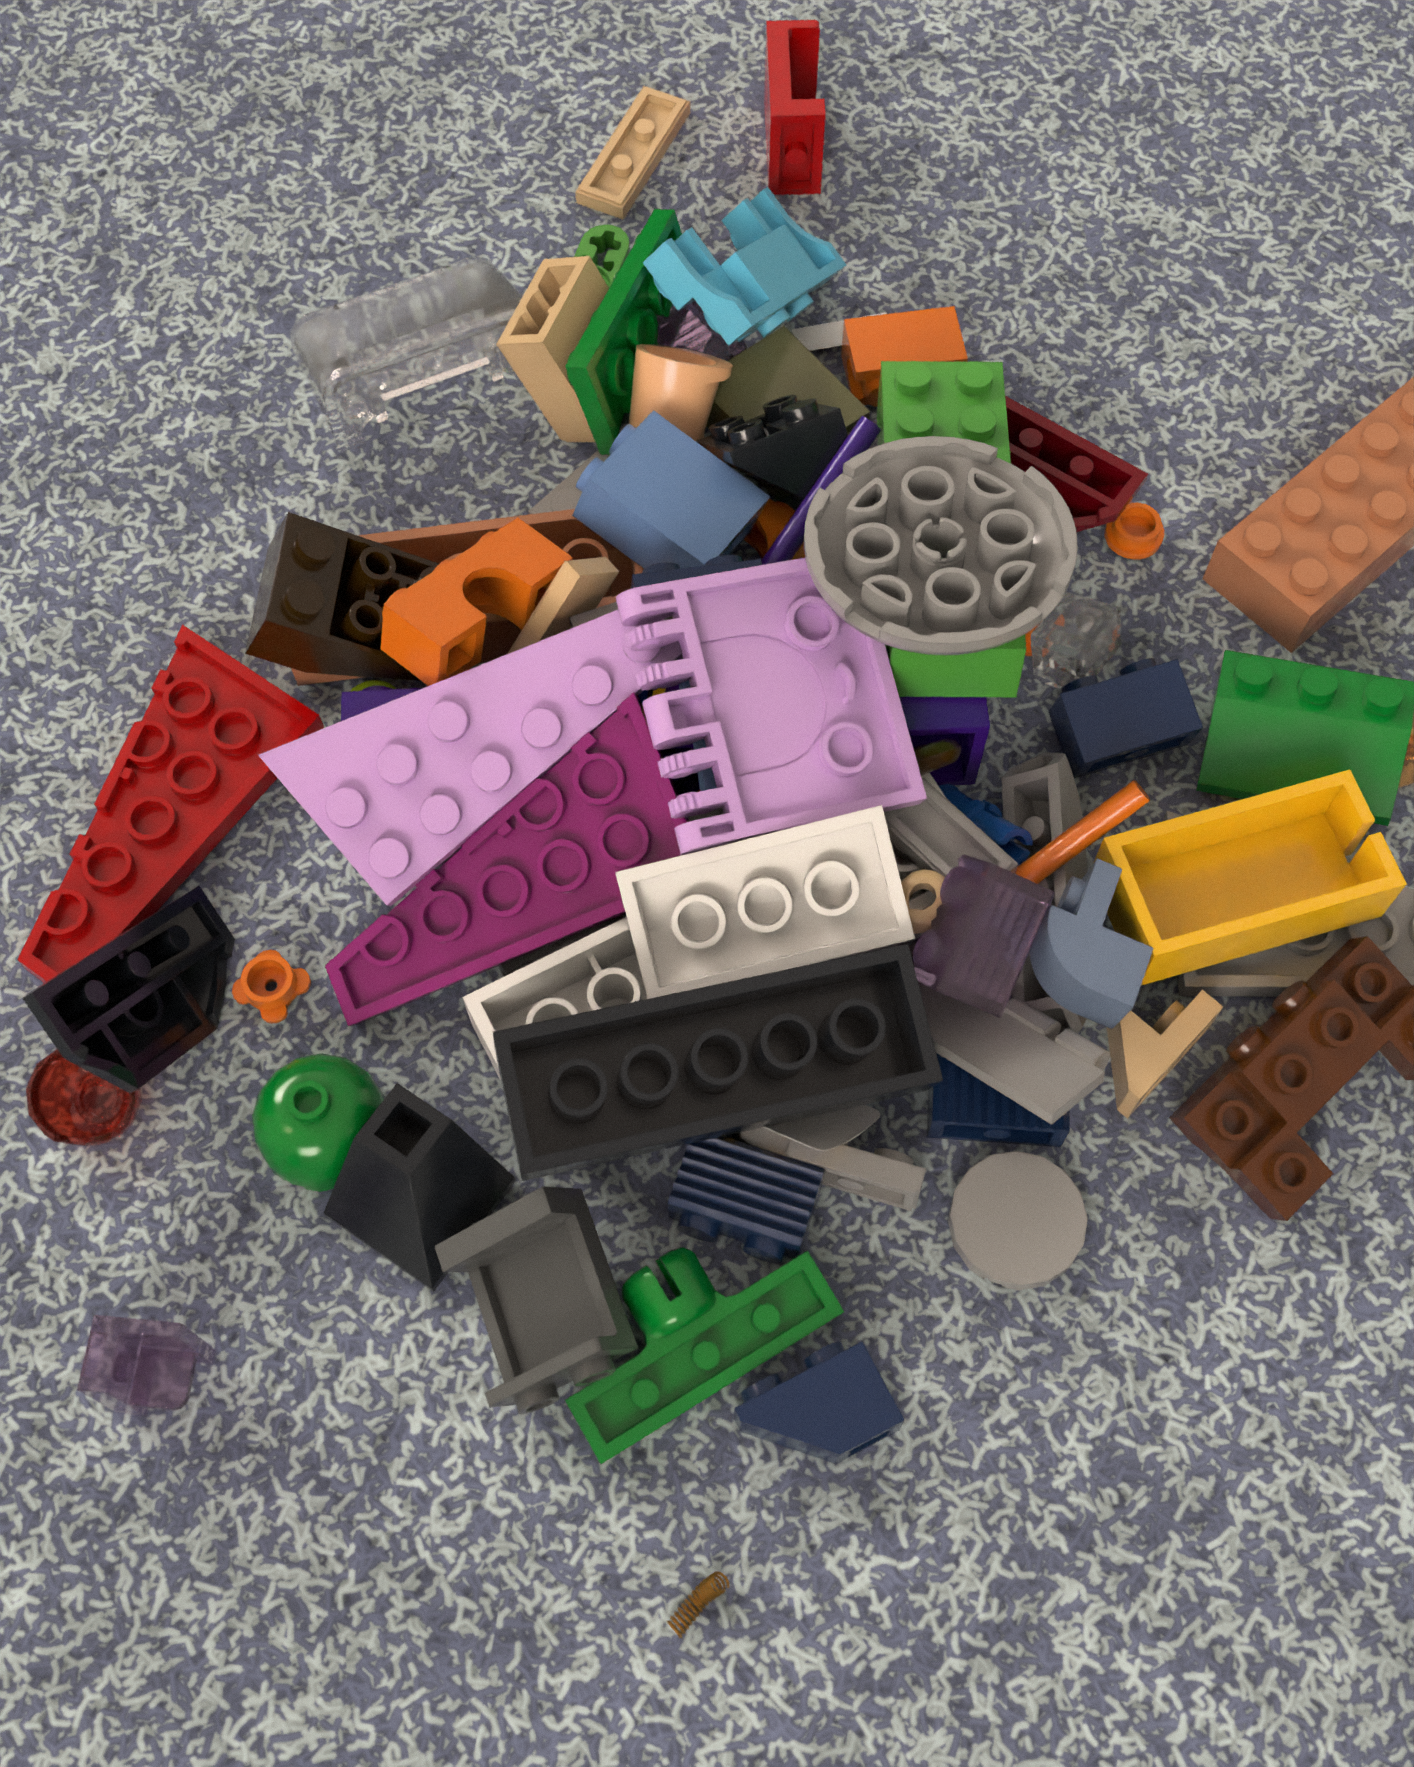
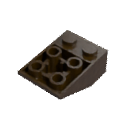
M288 512L267 549L245 654L305 673L421 681L380 649L383 621L382 611L384 603L394 592L401 588H408L429 575L439 563Z

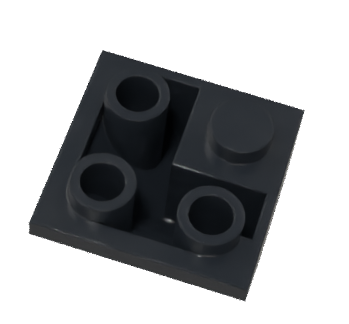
M787 395L764 404L762 407L765 414L744 421L743 416L739 415L712 424L709 427L711 435L696 441L731 468L786 493L804 499L841 447L848 433L840 408L818 404L816 399L797 400L796 395Z
M397 1083L354 1137L323 1213L340 1227L434 1292L448 1274V1272L442 1271L435 1245L490 1216L513 1186L516 1179L453 1120Z

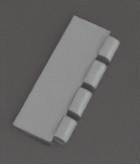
M917 941L909 946L936 1053L1051 1125L1104 1082L1105 1071L1103 1070L1110 1059L1109 1051L1069 1028L1059 1034L1061 1025L1058 1021L1017 997L1007 1001L1008 993L965 967L957 970V963L923 942Z

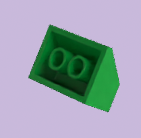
M1225 650L1214 694L1196 791L1245 799L1351 770L1375 819L1374 824L1388 826L1412 731L1414 681Z

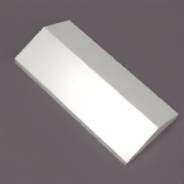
M882 805L615 872L648 999L820 963L915 939Z

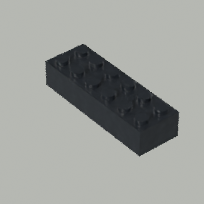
M908 944L493 1032V1044L522 1181L758 1129L766 1125L785 1123L919 1093L943 1081Z

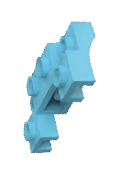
M768 187L763 189L751 201L749 198L743 200L721 220L731 233V240L738 250L723 264L719 265L693 228L686 230L676 241H673L672 238L666 240L643 262L653 276L654 284L658 291L665 298L669 299L678 311L696 301L703 310L707 324L712 330L723 337L728 346L737 340L738 342L742 341L757 330L765 338L786 321L788 323L814 302L809 294L829 281L846 266V263L830 242L818 239L807 233L792 220Z

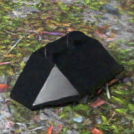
M197 886L29 992L22 999L64 1059L120 1089L132 1093L218 1029L226 988L227 959L232 957L235 938L201 887Z

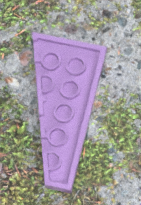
M615 610L276 747L258 756L381 900L391 907L427 874L458 850L461 844L537 777L541 778L571 752L570 748L588 732L592 733L618 710L616 707L633 692L637 695L641 694L643 691L642 689L639 690L635 676L638 670H642L646 666L655 663L679 660L683 658L679 641L665 647L647 651L629 650L625 633L640 625H622L619 610Z

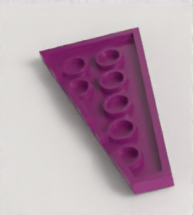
M635 692L616 707L618 710L592 733L588 732L570 748L572 751L541 778L537 777L461 844L462 848L440 868L433 869L415 885L417 888L388 914H382L325 965L348 1026L368 1021L625 914L615 872L681 856L674 828L690 821L688 817L671 818L668 802L675 799L679 794L672 778H661L658 761H661L660 759L664 757L661 750L653 748L644 709L639 696Z

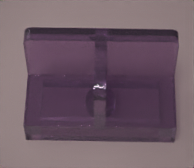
M94 1315L77 1391L118 1414L147 1417L148 1408L179 1410L189 1400L196 1363L213 1365L216 1350L181 1323Z

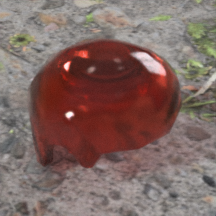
M58 1049L36 1064L26 1086L28 1115L51 1140L73 1145L97 1146L110 1143L113 1138L120 1137L133 1125L142 1102L140 1088L132 1093H128L64 1059Z

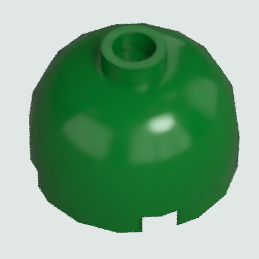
M319 1053L296 1058L276 1070L259 1091L252 1114L256 1146L273 1173L283 1180L288 1181L292 1185L302 1186L307 1190L318 1192L332 1190L354 1137L383 1102L385 1096L373 1077L346 1057Z

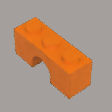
M517 517L499 530L486 533L474 546L452 560L446 559L442 561L432 573L415 584L394 592L384 603L382 611L383 621L380 649L427 686L465 672L481 662L487 616L483 613L502 616L522 630L564 561L573 560V557Z

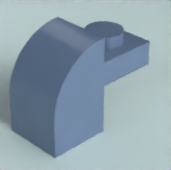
M1097 858L1082 879L1075 876L1069 879L1058 906L1051 905L1034 927L1030 938V960L1037 980L1054 1001L1077 1015L1113 1029L1135 1005L1153 947L1103 927L1122 868Z

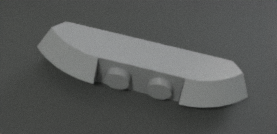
M1043 752L1009 769L1001 778L1003 818L1016 826L1023 827L1032 836V845H1025L1014 839L1015 843L1031 851L1027 859L1083 818L1076 783L1065 753ZM1086 849L1008 906L1012 998L1017 997L1058 1021L1061 1025L1059 1034L1067 1028L1079 1033L1087 1018L1065 1009L1054 1001L1042 988L1035 976L1030 960V938L1034 927L1051 905L1058 906L1069 879L1072 876L1082 879L1086 874Z

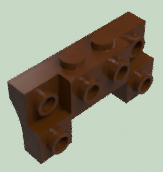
M1368 936L1349 939L1306 982L1304 980L1297 981L1279 994L1272 1003V1007L1276 1012L1260 1028L1255 1025L1238 1035L1226 1049L1230 1058L1169 1117L1190 1142L1216 1162L1271 1219L1288 1221L1334 1174L1297 1132L1378 1051L1382 1053L1405 1080H1414V985H1411Z

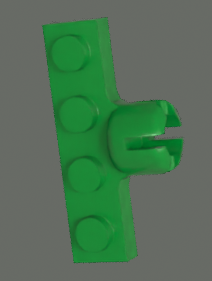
M684 1247L671 1250L656 1260V1265L675 1296L673 1300H668L659 1282L647 1265L634 1272L624 1282L622 1298L644 1335V1348L638 1355L618 1366L613 1374L587 1385L564 1400L600 1464H603L844 1313L843 1308L808 1251L795 1257L739 1293L727 1297L715 1289L695 1253Z

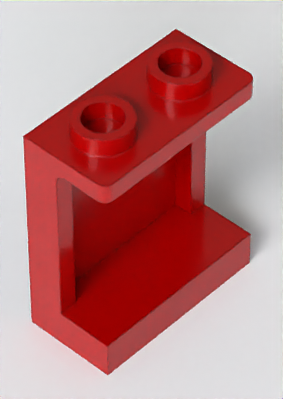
M818 20L766 21L764 107L768 188L773 195L821 194L826 113L825 99H816L820 23Z

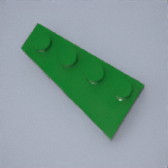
M675 209L653 210L643 230L637 235L634 245L622 267L615 274L613 282L600 306L593 313L590 323L575 350L570 353L565 366L568 380L574 387L600 455H610V447L620 433L619 429L624 414L630 413L636 345H659L657 342V318L668 317L673 305L669 299L665 298L658 291L654 284L653 276L643 262L666 240L672 238L673 241H676L682 235Z

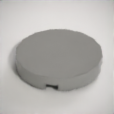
M1021 1151L993 1154L969 1168L954 1190L948 1217L953 1247L968 1269L983 1279L986 1277L993 1283L1002 1284L1001 1287L1018 1291L1046 1286L1067 1272L1084 1245L1088 1221L1082 1194L1066 1171L1043 1156Z

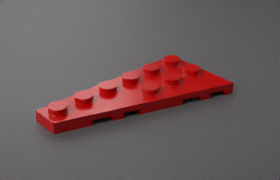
M182 625L174 641L177 649L167 670L160 669L151 687L154 696L142 720L134 722L94 803L97 812L86 834H79L69 855L73 861L59 889L50 892L17 959L21 965L45 983L157 912L276 781L277 777L258 755L323 729L324 725L320 715Z

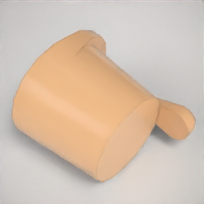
M651 344L636 345L629 424L637 428L654 410L693 440L697 441L704 438V431L719 383L731 377L732 363L712 355L682 348Z

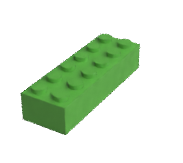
M881 361L877 426L882 431L877 436L878 445L913 437H955L997 447V458L1011 464L1003 363L978 361ZM1024 634L999 647L961 655H929L909 652L886 644L885 647L899 697L1016 698L1026 654V638Z

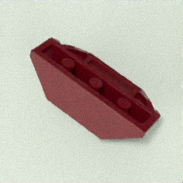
M1005 396L1011 464L1024 472L1032 466L1054 485L1071 512L1076 533L1116 521L1146 482L1148 473Z

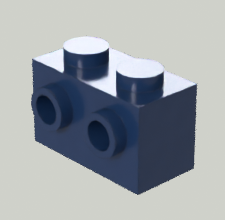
M1154 658L1143 659L1122 668L1119 671L1120 676L1099 682L1095 675L1086 676L1074 680L1061 688L1062 693L1059 694L1049 710V715L1062 752L1066 754L1074 779L1186 746L1203 729L1178 659L1159 665L1156 664Z

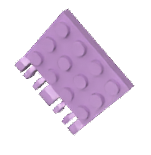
M805 558L636 587L621 592L616 596L622 625H640L625 633L629 650L647 651L665 647L679 641L683 659L655 663L646 666L642 670H638L635 676L639 690L649 691L672 687L689 680L691 688L657 694L642 702L653 748L656 750L689 745L702 739L705 740L706 744L705 748L690 750L684 753L680 752L660 759L658 767L661 778H681L712 767L717 787L700 792L684 793L668 802L671 818L701 815L719 808L723 810L722 815L693 820L674 828L681 855L882 805L883 811L887 812L919 805L927 799L885 644L862 634L847 624L830 608L817 590L808 571ZM667 617H673V619L661 621Z

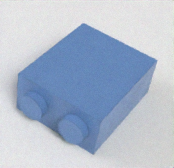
M653 410L637 428L628 424L622 429L610 447V456L604 462L596 457L588 464L576 484V488L582 493L572 516L644 569L650 565L665 562L676 563L680 568L705 566L707 561L718 556L731 555L751 532L770 496Z

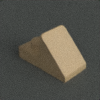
M1201 990L1187 1007L1176 1000L1153 1027L1149 1026L1132 1011L1113 1029L1107 1027L1117 1110L1127 1119L1206 1033L1223 1009V1006L1204 990Z

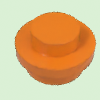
M1135 502L1129 503L1116 521L1106 524L1104 535L1108 546L1113 552L1127 559L1139 560L1148 558L1159 550L1164 538V527L1160 515L1154 508L1144 503Z

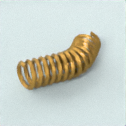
M719 1571L713 1572L706 1579H703L699 1586L695 1587V1590H692L693 1597L688 1595V1598L698 1608V1611L688 1599H684V1602L692 1609L694 1614L684 1603H681V1607L690 1615L691 1619L682 1608H677L679 1613L688 1621V1624L678 1612H674V1615L684 1625V1628L674 1616H671V1620L678 1626L680 1631L670 1620H667V1624L676 1632L679 1638H682V1634H686L685 1630L689 1629L692 1621H696V1617H699V1612H703L705 1605H709V1602L725 1593L726 1585L719 1575L725 1579L727 1588H729V1580L723 1573Z

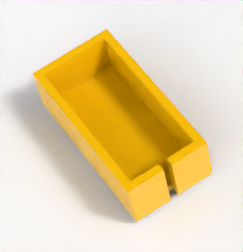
M1351 770L1103 838L1094 862L1098 858L1122 868L1107 912L1114 931L1153 947L1141 986L1382 917L1407 883L1381 832L1368 835L1350 863H1348L1345 857L1354 852L1375 821Z

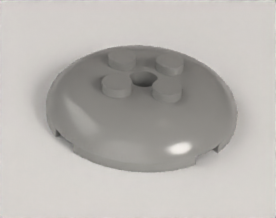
M926 436L906 438L878 445L854 456L843 464V473L831 482L825 490L822 488L818 489L810 504L805 521V560L810 576L825 602L840 618L862 634L883 644L909 652L929 655L969 654L996 648L1021 637L1040 624L1055 609L1070 585L1076 564L1078 547L1073 517L1061 494L1043 474L1032 466L1024 472L1018 467L997 458V447L955 437Z

